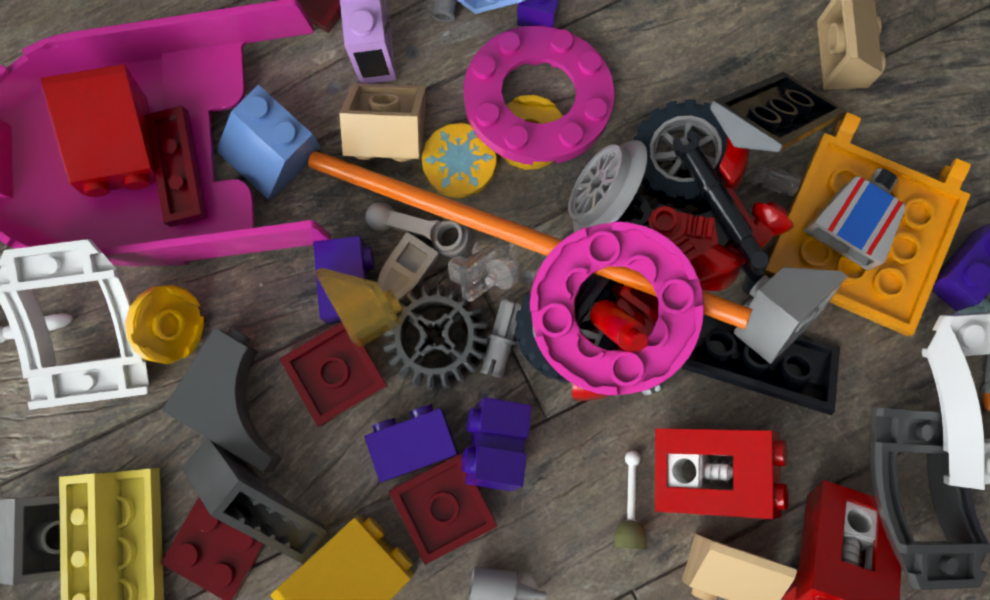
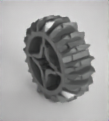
M438 284L435 295L431 296L428 286L424 285L421 287L422 298L417 299L416 295L409 291L407 292V297L411 304L407 307L401 301H396L394 304L401 312V315L399 317L394 314L387 315L386 319L391 324L396 325L395 329H383L382 334L385 337L394 339V342L385 344L383 349L386 353H398L389 360L390 366L396 367L402 363L405 364L398 374L402 379L415 372L412 378L413 386L419 387L423 378L427 377V389L435 390L436 379L441 378L443 388L450 389L449 376L455 375L457 381L462 384L465 382V378L460 370L466 367L473 374L477 372L476 366L470 360L472 357L477 360H484L485 353L477 350L476 345L486 346L489 343V339L485 336H478L477 333L488 329V325L485 321L474 323V320L482 315V310L480 307H476L467 311L472 303V298L469 295L465 296L458 303L459 289L454 287L448 297H444V286ZM435 307L451 310L448 315L444 314L435 321L427 320L419 315L420 312ZM460 318L465 321L468 328V341L463 352L451 341V334ZM410 323L420 332V341L411 357H409L405 346V334ZM424 325L430 331L435 329L436 332L438 328L443 329L442 336L447 346L451 349H447L443 344L437 346L435 342L434 346L428 345L431 340L422 326ZM436 353H443L455 361L442 368L432 369L420 366L424 359L428 360L429 357Z

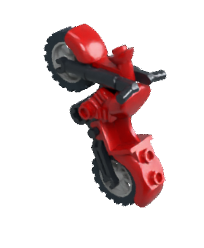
M687 99L685 103L677 104V101L666 103V108L662 110L656 108L649 114L650 118L647 121L643 120L638 127V134L633 139L644 143L647 149V165L641 182L643 190L649 196L654 195L657 197V201L661 204H658L656 209H652L647 199L636 193L632 202L617 222H625L627 220L629 223L653 229L671 240L692 264L699 278L702 290L720 291L728 288L736 280L742 269L746 275L742 290L750 295L751 289L763 277L768 265L769 258L762 248L773 236L781 235L794 227L793 222L788 218L789 213L787 210L773 202H767V204L754 203L752 207L753 218L751 219L735 193L747 169L749 149L733 146L710 109L711 104L706 102L703 105L696 104V100ZM685 131L684 138L679 139L671 136L676 132ZM696 133L702 134L704 138L699 140V137ZM662 141H665L674 150L656 153ZM712 143L715 150V158L705 155L701 149ZM673 160V166L668 174L657 163ZM671 203L675 204V208H686V205L694 204V207H698L699 211L704 214L694 216L690 213H683L680 210L676 211L674 208L664 205ZM594 273L581 285L575 299V317L581 332L593 344L606 350H623L598 328L588 331L592 325L590 311L601 300H611L640 321L647 329V337L652 333L658 319V298L656 296ZM527 293L521 301L523 306L521 310L517 311L515 319L517 322L515 335L519 342V348L528 362L541 374L550 379L559 380V382L570 383L549 364L537 345L532 314L530 312L531 294ZM614 294L618 296L616 300L613 297ZM574 384L572 386V397L576 401H591L611 396L594 393Z

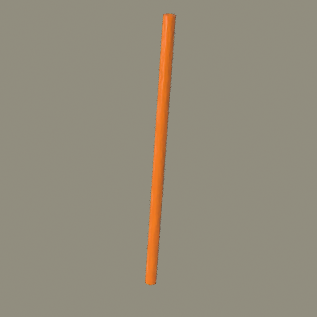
M317 150L313 151L308 159V166L311 169L548 256L563 241ZM607 267L594 273L656 296L652 284L640 272L630 268ZM702 291L704 315L744 330L746 329L753 309Z

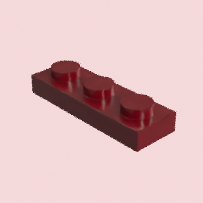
M181 105L146 114L163 223L173 227L207 218L188 110Z

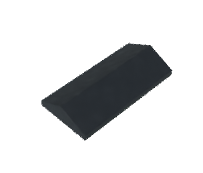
M785 72L713 100L710 109L734 147L780 152L841 119L847 112L846 109Z
M704 315L697 344L689 358L682 365V369L828 415H832L835 412L840 346L801 334L770 364L734 334L736 326Z

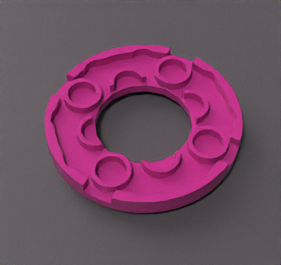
M524 26L497 35L483 45L475 54L468 66L464 80L465 112L475 134L497 154L523 164L533 165V162L555 161L558 164L583 154L602 136L610 120L614 105L613 78L601 55L582 38L567 30L554 27ZM542 63H550L553 68L556 66L571 79L570 81L573 82L576 96L575 103L566 115L553 122L544 124L532 123L515 116L505 105L502 95L503 82L511 71L518 69L523 64L540 65Z
M611 222L578 230L566 237L549 253L539 268L533 283L530 297V312L532 314L537 345L549 364L561 376L574 385L594 393L623 395L651 389L670 378L682 367L694 350L701 333L704 318V299L695 269L685 254L671 240L657 231L642 225L628 222ZM607 267H627L640 272L652 284L658 298V319L652 333L647 337L648 345L645 349L633 352L606 350L593 344L581 332L575 317V299L581 285L593 273Z

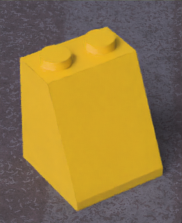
M360 515L353 518L270 596L273 600H391L415 575L410 569L413 562L402 549L396 547L393 550L383 540L382 537L386 533L373 518L369 516L365 520Z

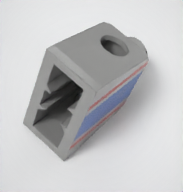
M882 168L876 169L869 181L860 176H855L830 199L803 231L867 271L883 264L906 209L904 202L890 195L898 178L892 172Z

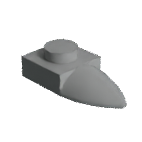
M406 232L379 274L376 288L377 305L382 307L392 304L407 295V292L411 291L415 286L419 287L439 258V252Z

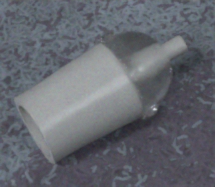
M473 567L468 600L546 599V592L536 590L534 579L524 574L523 570L509 571Z

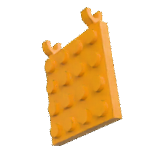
M847 112L842 121L839 120L836 123L832 135L824 133L819 138L788 210V218L793 222L794 227L777 236L768 256L769 261L764 274L773 277L783 267L841 271L847 275V278L832 297L830 303L900 334L911 336L916 331L971 195L960 190L971 164L956 158L952 161L951 166L945 165L942 167L938 180L851 144L850 142L861 118ZM882 168L892 172L898 178L890 195L904 202L906 209L886 260L883 264L867 271L803 230L848 181L855 176H860L869 181L874 171Z

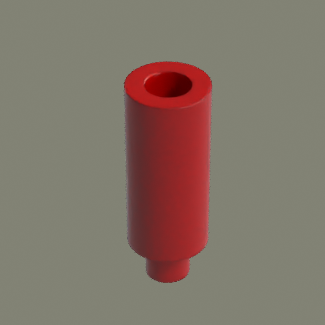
M601 300L592 307L590 311L592 324L620 348L627 352L641 351L648 345L647 329L640 321L611 300Z

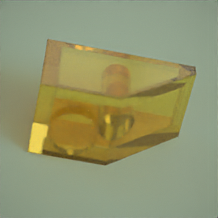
M325 268L314 271L353 343L357 346L362 347L402 324L397 313L403 309L392 289L384 292L377 282Z

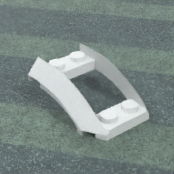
M91 239L3 251L0 259V304L6 314L16 342L23 379L28 378L32 400L28 402L29 410L151 393L145 359L134 352L126 335L125 321L131 305L127 291L117 269ZM98 280L113 319L121 356L57 365L51 336L32 289Z
M990 312L940 315L932 329L937 332L928 348H922V357H927L936 383L942 416L943 451L949 453V474L944 475V483L951 486L985 490V484H990V438L984 439L980 404L965 356L990 354Z

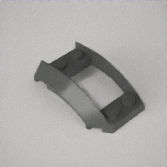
M872 407L870 472L873 493L883 528L894 554L907 577L909 586L919 590L980 588L987 573L981 570V565L986 554L990 553V543H988L977 518L971 488L951 486L944 483V475L949 474V453L943 451L941 413ZM897 452L927 453V472L931 497L947 541H914L900 498Z

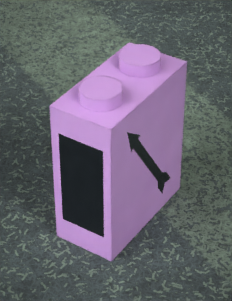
M340 0L344 45L359 82L371 84L397 80L390 17L386 0Z

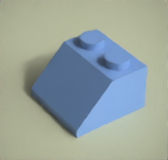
M258 84L231 111L216 152L267 200L271 201L308 164L310 154L315 150L320 152L322 148L314 135Z

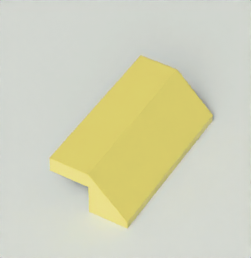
M160 468L59 477L61 600H164L163 565L161 564L163 548Z

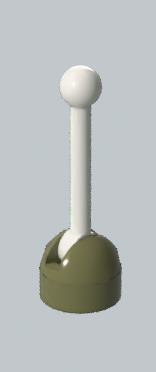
M631 450L625 455V461L629 465L627 520L620 523L616 528L614 547L647 550L645 529L640 523L635 521L636 472L641 456L637 451Z

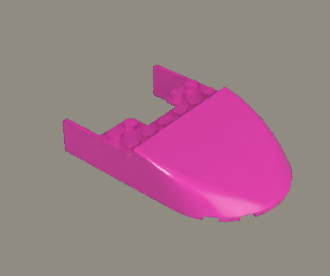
M277 0L67 32L39 40L22 49L24 55L8 67L1 65L0 241L17 249L91 239L114 266L144 267L189 265V261L308 246L313 245V241L331 239V234L315 220L255 228L253 194L248 185L240 180L233 179L215 182L211 112L234 108L245 97L243 48L246 44L314 33L313 24L298 0ZM125 64L147 97L149 114L181 105L187 109L207 218L173 227L164 224L157 182L149 183L150 185L147 188L140 190H129L126 188L110 190L108 195L101 197H89L82 195L68 181L44 95L41 77Z

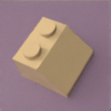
M831 0L817 20L823 90L869 88L883 73L886 62L884 52L880 51L879 36L882 22L880 16L876 15L875 1Z
M353 83L339 113L343 156H354L359 160H370L375 157L392 158L399 162L419 159L424 137L426 86Z
M695 534L682 581L689 587H692L691 595L703 600H716L717 596L727 600H781L794 581L797 569Z

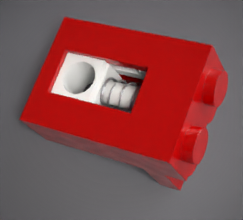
M655 428V512L762 519L781 518L782 510H787L788 487L787 484L781 483V466H786L788 460L786 440H780V432ZM708 455L733 456V462H730L729 465L724 462L725 464H722L723 462L721 464H714L716 461L710 463ZM687 460H691L696 466V476L691 482L686 481L682 475V466ZM733 478V489L708 488L709 480L711 483L713 480H718L719 483L721 481L729 483V480Z
M823 480L807 495L799 568L794 581L782 599L900 600L901 566L883 528L875 497Z

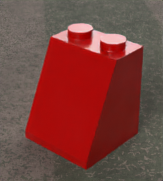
M125 64L41 77L44 95L68 181L82 195L89 197H101L108 195L110 190L121 188L140 190L147 188L150 185L149 183L157 182L145 117L146 114H149L147 97Z

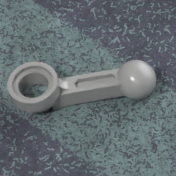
M382 201L371 204L365 214L366 222L371 229L382 232L392 228L430 239L436 251L447 258H458L464 255L471 245L472 236L469 228L449 219L442 222L439 220H424L395 212L391 205ZM450 228H456L459 233L457 241L451 246H443L442 236L444 232Z

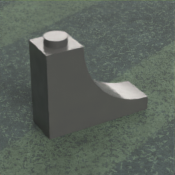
M230 327L226 333L214 328L162 411L260 471L274 472L282 457L273 452L260 438L251 421L247 405L248 376L258 351L248 346L251 338Z
M208 438L203 441L182 467L183 472L212 517L304 564L329 532L322 523L297 508L271 488L241 458Z

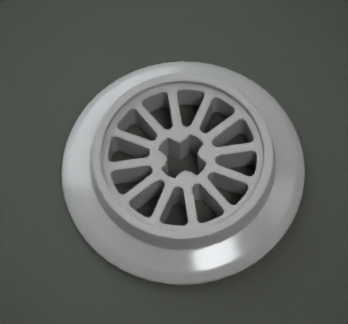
M632 140L619 146L615 144L609 145L600 150L588 162L572 189L568 203V212L570 217L573 218L574 233L585 227L617 222L636 195L646 170L647 149L644 143L639 140Z

